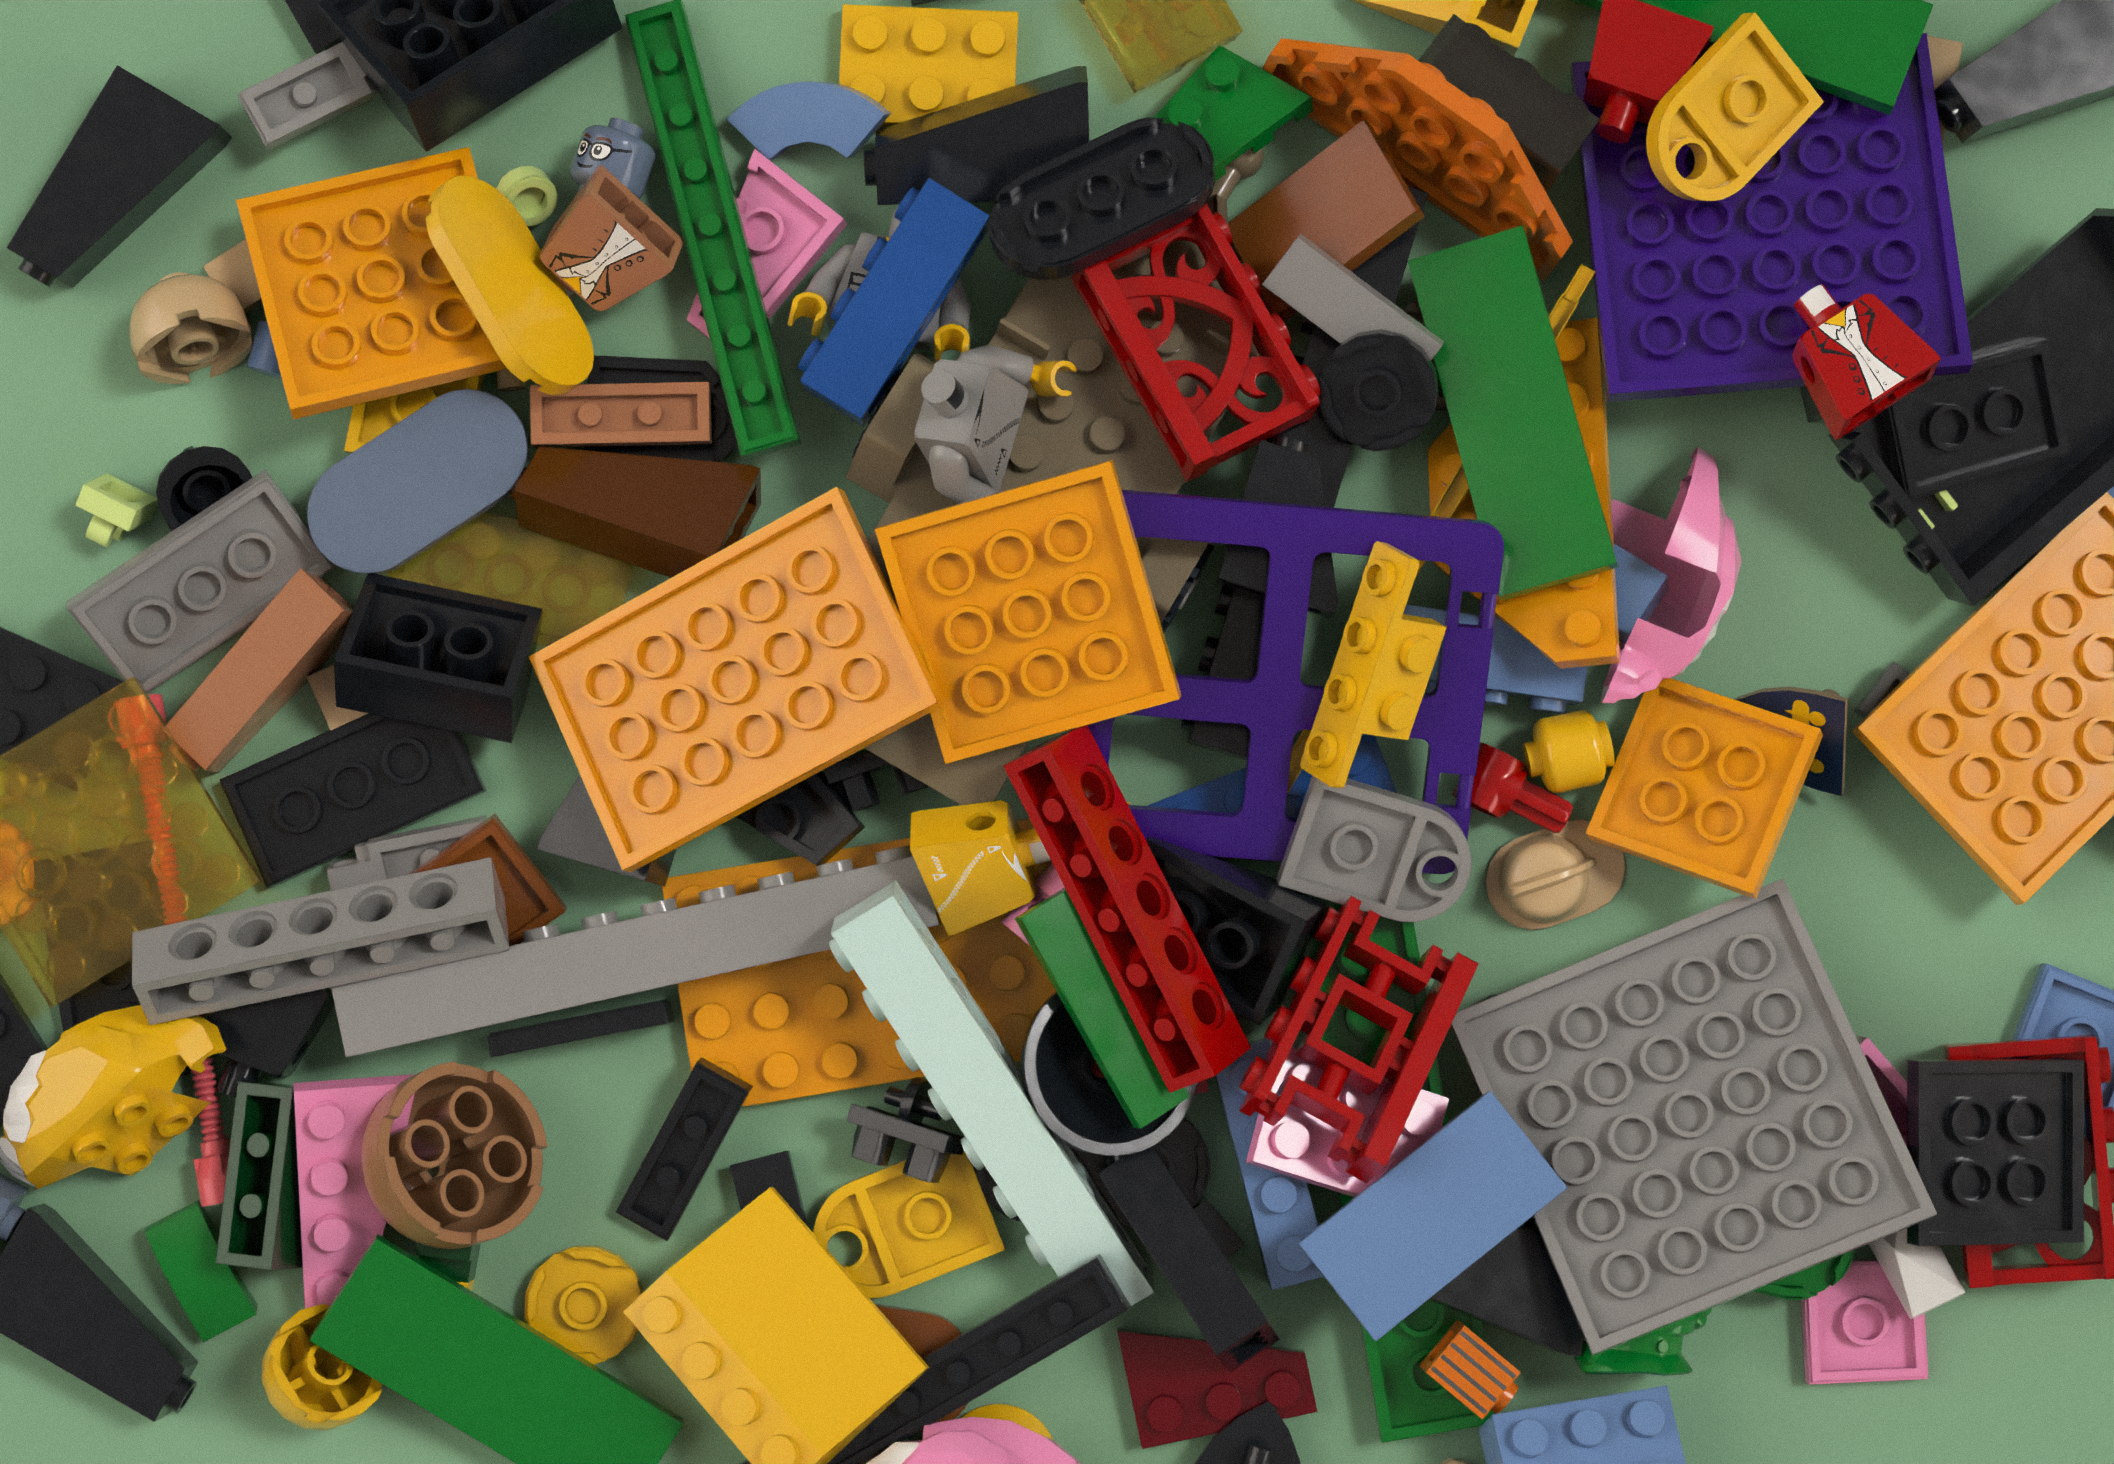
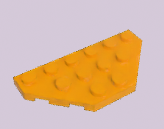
M1597 317L1568 321L1556 344L1614 548L1605 381ZM1452 423L1427 449L1430 515L1462 463ZM1470 490L1467 491L1452 518L1478 520ZM1433 561L1437 569L1449 578V565ZM1615 568L1503 601L1500 600L1497 594L1495 616L1539 649L1558 668L1565 669L1620 663ZM1469 592L1481 604L1482 593Z

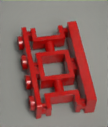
M1351 895L1338 910L1329 906L1321 917L1312 936L1313 939L1320 942L1313 959L1304 956L1288 985L1290 989L1296 991V994L1289 1008L1282 1005L1278 1008L1264 1034V1038L1272 1042L1264 1059L1258 1056L1253 1059L1240 1083L1239 1088L1247 1092V1095L1239 1111L1249 1117L1256 1111L1265 1116L1264 1122L1274 1127L1284 1117L1289 1105L1292 1104L1339 1130L1327 1157L1336 1162H1339L1341 1159L1348 1162L1349 1164L1345 1172L1368 1183L1386 1167L1479 963L1459 952L1449 960L1441 955L1443 952L1441 948L1432 945L1421 956L1417 966L1369 940L1380 915L1372 910H1369L1367 913L1359 910L1362 901ZM1347 932H1350L1352 937L1343 956L1371 972L1364 986L1339 973L1330 982L1324 993L1320 990L1321 985ZM1430 978H1433L1434 982L1408 1038H1405L1404 1034L1413 1014L1386 1000L1387 992L1393 983L1416 996L1428 984ZM1338 1003L1386 1029L1370 1066L1321 1040ZM1301 1030L1305 1034L1295 1055L1323 1070L1316 1087H1313L1290 1074L1279 1086L1275 1094L1271 1092V1089ZM1384 1077L1388 1079L1360 1140H1358L1356 1136L1366 1116L1338 1101L1337 1098L1345 1083L1370 1096L1381 1085Z

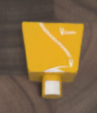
M998 800L920 810L911 813L910 851L948 936L958 934L1028 904L1035 897L1034 865L1051 861L1035 828L1020 830L1009 803Z

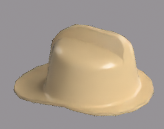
M1568 821L1560 833H1552L1546 829L1538 830L1518 837L1502 846L1490 861L1486 876L1488 899L1498 915L1510 924L1529 930L1548 928L1594 912L1611 902L1620 890L1626 871L1624 852L1589 840L1585 834L1590 823L1589 821Z

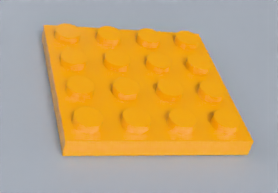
M469 147L236 200L293 420L507 369L440 259L427 231L426 216L431 213V204H427L430 195L453 177L471 176L478 178Z
M1113 460L883 525L875 529L900 615L913 637L944 703L942 707L930 712L945 764L1181 698V691Z

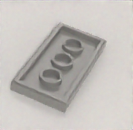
M265 469L66 601V607L136 696L146 695L251 625L300 568L322 577L336 568V565L328 560L317 548L310 534L309 526Z

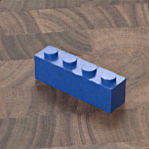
M928 178L921 191L912 187L904 196L894 215V218L901 221L889 241L880 237L875 242L862 265V268L868 271L865 279L856 292L851 288H847L830 315V318L837 323L824 342L816 338L810 344L798 365V369L804 372L800 379L804 390L863 427L989 231V215L931 178Z

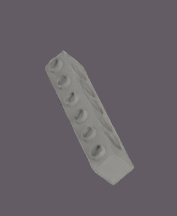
M489 857L132 932V987L149 1024L153 1025L506 951L510 949L505 896L492 858Z

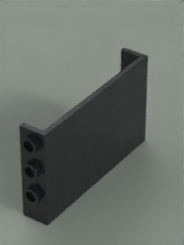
M2096 208L1967 317L1972 356L2036 338L2049 339L2070 455L1948 489L1947 491L1956 501L1958 507L1953 511H1946L1934 494L1910 500L1894 478L1881 412L1837 441L1831 434L1828 435L1840 451L1836 455L1839 466L1852 480L1864 484L1873 497L1869 502L1872 511L1886 526L1897 529L1907 543L1903 547L1905 556L1920 572L1924 574L1929 573L1949 600L1974 606L2114 486V209ZM1917 508H1921L1935 527L1931 529Z

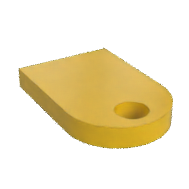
M1755 12L1743 13L1663 96L1651 115L1646 135L1647 156L1651 169L1658 181L1669 192L1680 198L1692 201H1716L1735 194L1754 177L1824 102ZM1685 144L1692 149L1695 156L1694 168L1686 178L1679 174L1675 163L1679 149Z
M963 1152V1155L950 1154L948 1164L938 1183L925 1182L903 1174L905 1159L842 1185L822 1205L815 1220L813 1233L827 1249L830 1238L841 1231L852 1232L860 1239L862 1255L859 1260L853 1264H841V1266L869 1298L886 1297L1006 1249L989 1204L979 1184L977 1173H975L972 1163L965 1152Z

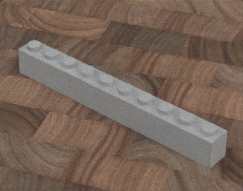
M910 845L875 853L876 865L853 869L851 858L816 866L818 878L800 882L794 881L793 871L757 879L759 891L736 896L734 885L699 892L701 904L679 909L677 908L675 898L640 905L642 917L619 922L617 911L581 918L583 930L560 935L558 924L523 931L524 943L509 946L510 950L331 987L345 1056L350 1057L830 950L829 941L834 939L831 935L834 918L895 880L927 928L941 925L939 915L912 856Z

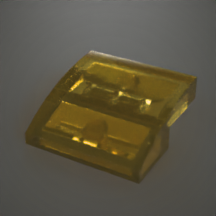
M1079 0L1133 93L1180 72L1188 62L1215 50L1218 45L1223 46L1234 41L1243 31L1225 0Z

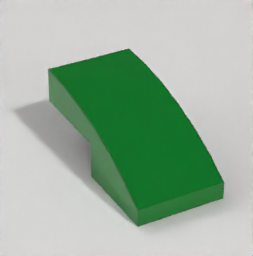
M199 1200L145 1228V1235L164 1275L203 1342L257 1315L258 1304L234 1266L216 1263L219 1231L205 1209L201 1207Z

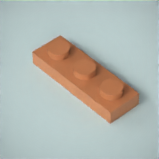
M709 382L578 384L569 392L561 395H548L538 391L542 387L541 385H530L531 445L534 448H539V446L590 447L712 444L711 385Z

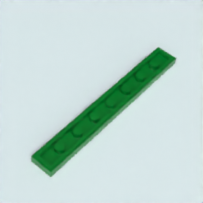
M673 0L626 14L624 16L740 455L744 460L802 444L685 5L682 0Z

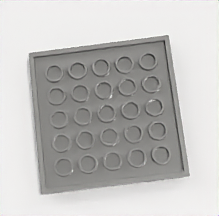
M1784 879L1761 887L1757 899L1741 895L1458 1011L1451 1023V1027L1481 1096L1487 1091H1491L1568 1187L1534 1214L1533 1218L1592 1356L1937 1215Z

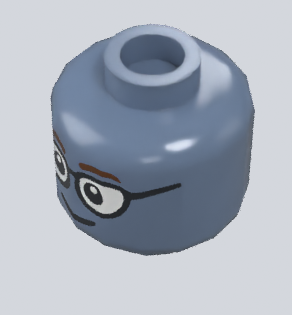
M614 117L610 118L608 126L592 125L586 128L581 136L569 171L572 180L579 186L577 194L593 172L600 165H603L636 197L641 199L656 160L653 148L641 140L644 130L633 123Z

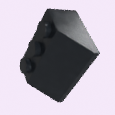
M367 573L334 659L336 707L512 743L527 699L533 668L529 656L536 652L543 609Z

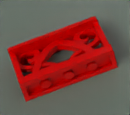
M1207 204L1187 220L1073 274L1071 277L1073 284L1186 483L1207 473L1210 468L1259 444L1260 440L1265 441L1299 423L1301 424L1311 419L1320 404L1318 398L1320 396V387L1315 375L1306 364L1299 365L1289 348L1291 338L1285 323L1278 314L1273 313L1270 315L1259 296L1262 293V289L1255 271L1247 262L1240 263L1231 247L1232 235L1225 219L1219 212L1212 213ZM1179 240L1196 244L1205 259V266L1198 270L1191 269L1185 262V252L1178 260L1175 269L1176 277L1166 276L1163 267V254L1166 248L1171 243ZM1150 253L1149 265L1152 276H1137L1116 280L1112 271ZM1215 279L1218 281L1223 291L1211 287V284L1215 281ZM1153 301H1159L1162 312L1161 325L1154 329L1145 328L1142 326L1137 315L1142 311H1149L1154 315L1155 306ZM1174 302L1204 310L1230 324L1229 349L1225 366L1219 379L1208 368L1192 361H1162L1157 351L1166 343L1174 326ZM1253 342L1260 356L1249 358ZM1260 375H1268L1274 379L1280 389L1282 400L1280 405L1273 411H1254L1244 406L1234 396L1237 388L1248 397L1255 399L1265 398L1267 394L1256 387L1255 380ZM1185 376L1195 378L1205 385L1211 393L1207 397L1202 388L1196 384V394L1192 397H1184L1177 387V381ZM1225 409L1239 421L1246 424V426L1212 443H1209L1204 434L1217 421Z
M2091 1034L1944 1044L1945 1060L2028 1056L2026 1059H2050L2057 1057L2084 1060V1111L2087 1139L2084 1136V1185L2090 1177L2093 1208L2084 1203V1221L2089 1224L2093 1236L2089 1250L2079 1258L2066 1259L2056 1254L2049 1247L2048 1243H2034L2038 1253L2046 1263L1993 1266L1992 1253L2008 1249L2017 1244L1962 1245L1964 1277L1968 1287L1982 1288L1994 1287V1285L2114 1279V1222L2112 1204H2114V1167H2108L2106 1143H2114L2113 1107H2103L2101 1083L2111 1082L2108 1048L2098 1047L2096 1036Z

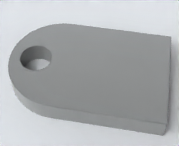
M1312 776L1276 879L1279 886L1342 905L1352 895L1362 901L1359 910L1365 912L1372 910L1382 917L1396 921L1418 922L1440 915L1460 898L1470 878L1472 859L1469 844L1461 827L1449 813L1438 806L1347 778L1342 789L1333 788ZM1437 856L1450 858L1455 863V869L1448 880L1442 883H1431L1422 877L1423 867L1428 860Z

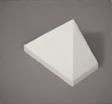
M1907 1228L1869 1243L1871 1250L1910 1320L1965 1294L1964 1288L1940 1246L1908 1244Z

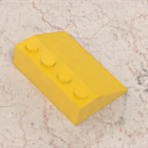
M769 1187L665 1271L623 1311L751 1464H827L930 1368L774 1187Z

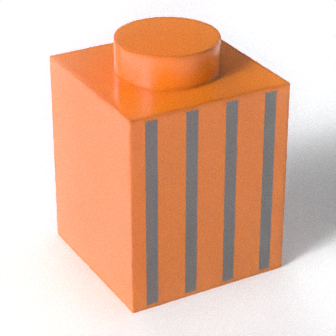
M1458 1319L1419 1365L1428 1375L1481 1419L1490 1410L1495 1414L1501 1412L1512 1400L1519 1388L1513 1381L1521 1372Z

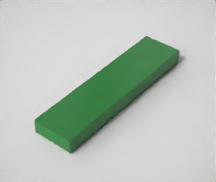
M1065 887L1015 918L1016 922L1133 1127L1143 1128L1189 1098L1190 1096L1185 1087L1169 1093Z

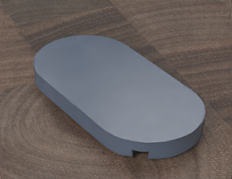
M456 390L443 394L334 464L319 478L311 492L307 509L310 534L317 548L335 565L355 573L384 574L405 565L510 495V490L527 464V454L529 455V439L521 419L504 401L480 390Z

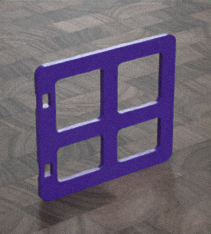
M1122 490L1136 538L1153 537L1259 546L1267 549L1269 552L1258 662L1254 676L1249 679H1233L1176 674L1182 695L1179 700L1125 714L1234 723L1247 726L1250 734L1242 805L1237 811L1232 813L1128 805L1145 839L1151 836L1207 856L1282 862L1297 818H1291L1285 813L1293 738L1300 730L1312 729L1325 687L1307 685L1300 680L1313 561L1318 554L1323 552L1370 556L1374 543L1379 541L1388 543L1418 560L1443 562L1450 567L1444 626L1447 628L1441 643L1436 687L1431 693L1423 695L1409 738L1423 739L1429 745L1422 801L1436 805L1449 813L1459 824L1466 840H1468L1474 776H1476L1494 634L1493 624L1497 594H1499L1504 555V540L1497 528L1491 523L1481 520ZM1462 591L1482 593L1478 625L1458 623ZM1117 717L1088 724L1108 767L1112 727ZM1440 773L1459 774L1456 805L1436 804ZM1437 856L1426 862L1422 873L1448 874L1454 871L1455 863L1450 858Z

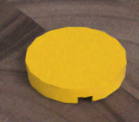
M575 1245L553 1254L534 1272L525 1292L524 1316L529 1326L595 1365L619 1354L635 1338L638 1329L623 1311L644 1291L637 1272L621 1255L602 1246Z

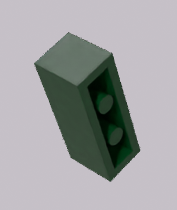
M267 1082L237 1083L216 1256L217 1264L265 1270L303 1268L293 1085Z

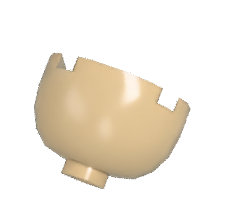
M183 272L172 273L151 286L134 304L129 325L131 349L142 375L156 382L169 384L191 383L189 373L210 365V378L221 375L240 364L251 352L253 344L250 334L251 325L238 297L224 283L214 278Z

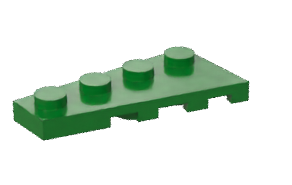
M1218 45L1154 118H1163L1164 124L1178 126L1179 121L1192 126L1203 135L1213 153L1216 182L1226 174L1225 166L1249 149L1256 153L1274 140L1273 132L1292 118L1299 122L1313 112L1314 109L1311 96Z

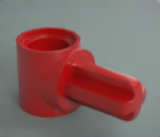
M1480 742L1470 807L1497 819H1500V817L1504 818L1508 811H1511L1552 833H1560L1571 816L1573 805L1564 798L1526 780L1528 770L1525 769L1526 765L1523 762L1495 747ZM1458 783L1452 793V796L1455 798L1457 797Z

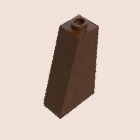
M539 446L530 464L522 470L521 475L510 490V497L516 503L519 527L672 578L744 538L761 505V468L747 464Z

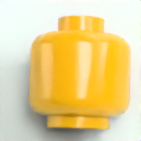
M1577 710L1537 720L1532 731L1533 741L1523 743L1524 760L1530 778L1541 776L1545 787L1554 793L1597 785L1604 780L1606 767L1614 766L1615 763L1612 740L1606 722L1604 720L1596 721L1593 715L1586 710Z

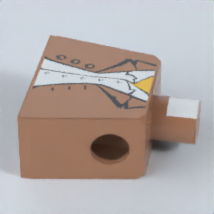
M600 165L554 224L539 257L541 262L557 276L558 281L570 299L578 294L594 310L605 311L669 274L674 268L684 239L603 165Z

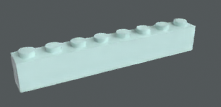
M895 880L835 917L831 930V935L834 939L829 941L834 957L847 973L853 969L856 971L867 988L862 991V995L874 1017L879 1022L888 1019L899 1036V1039L895 1041V1045L901 1058L911 1071L915 1072L921 1069L932 1086L928 1090V1095L933 1106L945 1121L951 1118L955 1120L965 1135L960 1141L968 1159L977 1170L986 1167L997 1186L993 1187V1192L1000 1207L1010 1219L1018 1215L1030 1233L1025 1236V1240L1039 1265L1045 1267L1050 1264L1057 1276L1060 1277L1100 1254L1131 1306L1154 1293L1153 1270L1072 1147L1055 1137L1035 1112L1025 1092L1021 1069L897 881Z

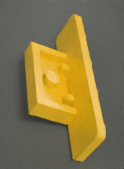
M1377 541L1374 543L1368 563L1364 568L1362 581L1348 622L1344 627L1343 637L1329 679L1325 684L1324 694L1300 762L1303 770L1333 788L1342 789L1345 786L1362 734L1402 740L1409 739L1447 628L1431 618L1403 614L1419 569V560L1384 542Z

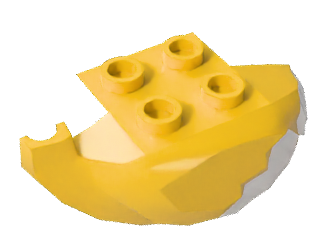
M141 1005L103 1012L62 1032L59 1041L29 1058L22 1072L10 1087L8 1101L3 1113L4 1136L0 1137V1162L13 1177L36 1189L55 1183L89 1167L133 1176L135 1173L143 1170L151 1163L153 1156L174 1136L186 1131L192 1125L194 1118L211 1103L173 1093L172 1090L187 1065L190 1069L202 1073L205 1070L203 1062L207 1057L216 1053H223L226 1050L218 1027L199 1015L150 1025Z

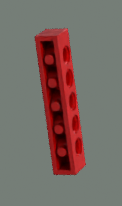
M1088 725L1071 729L1049 739L1005 764L1003 767L1169 1093L1216 1076L1250 1050L1251 1046Z

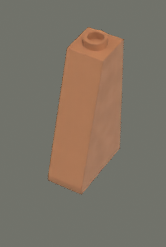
M300 568L163 728L175 741L169 747L171 752L194 772L202 767L206 771L219 773L308 681L306 677L316 673L339 649L354 607L325 579Z

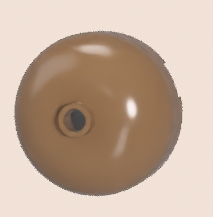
M448 1062L430 1067L405 1079L391 1089L378 1103L363 1135L361 1166L364 1183L373 1204L382 1217L395 1230L405 1237L426 1246L442 1249H460L498 1238L516 1228L528 1217L537 1204L544 1188L539 1186L543 1163L542 1149L548 1146L545 1131L536 1109L525 1093L513 1081L496 1070L487 1072L470 1065ZM415 1093L408 1125L391 1132L394 1119L400 1117L406 1103Z

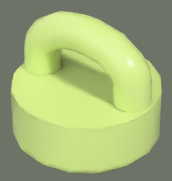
M520 166L510 170L501 178L496 187L514 205L527 227L543 223L551 216L557 204L558 195L554 184L541 169L533 166Z

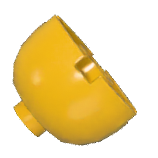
M325 1304L299 1310L274 1333L262 1358L261 1379L269 1402L284 1419L303 1429L322 1431L340 1427L356 1420L378 1400L383 1388L381 1389L382 1384L309 1341L311 1333L330 1306Z

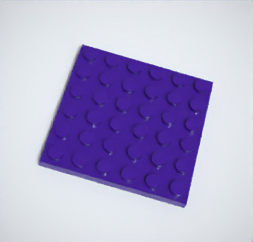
M1922 33L1890 115L1815 89L1824 101L1823 104L1741 190L1727 198L1716 201H1692L1680 198L1669 192L1658 181L1651 169L1647 156L1646 135L1648 124L1637 121L1631 138L1627 143H1615L1601 137L1596 132V126L1603 109L1590 105L1583 100L1591 61L1572 63L1570 75L1592 270L1595 271L1593 280L1607 402L1806 386L1794 364L1792 354L1799 337L1810 328L1796 311L1794 304L1809 290L1821 284L1826 287L1841 308H1844L1866 293L1874 294L1939 355L1941 360L1933 375L1969 373L1973 366L1927 33ZM1686 144L1679 149L1675 160L1677 171L1684 178L1690 175L1695 165L1694 153Z

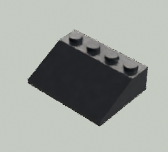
M323 0L318 3L323 16L395 117L426 152L623 28L613 0Z

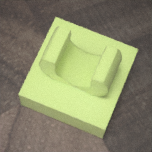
M106 473L83 484L75 506L94 515L87 528L86 538L107 548L110 546L112 538L120 541L126 531L129 532L151 520L158 500L156 497Z

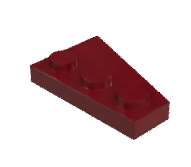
M1117 1329L1142 1449L1218 1433L1238 1415L1266 1401H1269L1274 1406L1282 1419L1318 1412L1304 1350L1269 1346L1230 1373L1206 1340L1178 1335L1167 1336Z

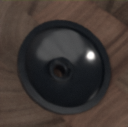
M1057 992L1052 994L1042 1004L1033 1017L1026 1032L1022 1048L1021 1072L1023 1085L1031 1105L1043 1124L1055 1137L1065 1144L1093 1155H1128L1145 1150L1163 1140L1179 1125L1191 1106L1198 1083L1185 1087L1190 1096L1189 1098L1143 1128H1134L1105 1076L1099 1078L1093 1074L1091 1061L1094 1057Z

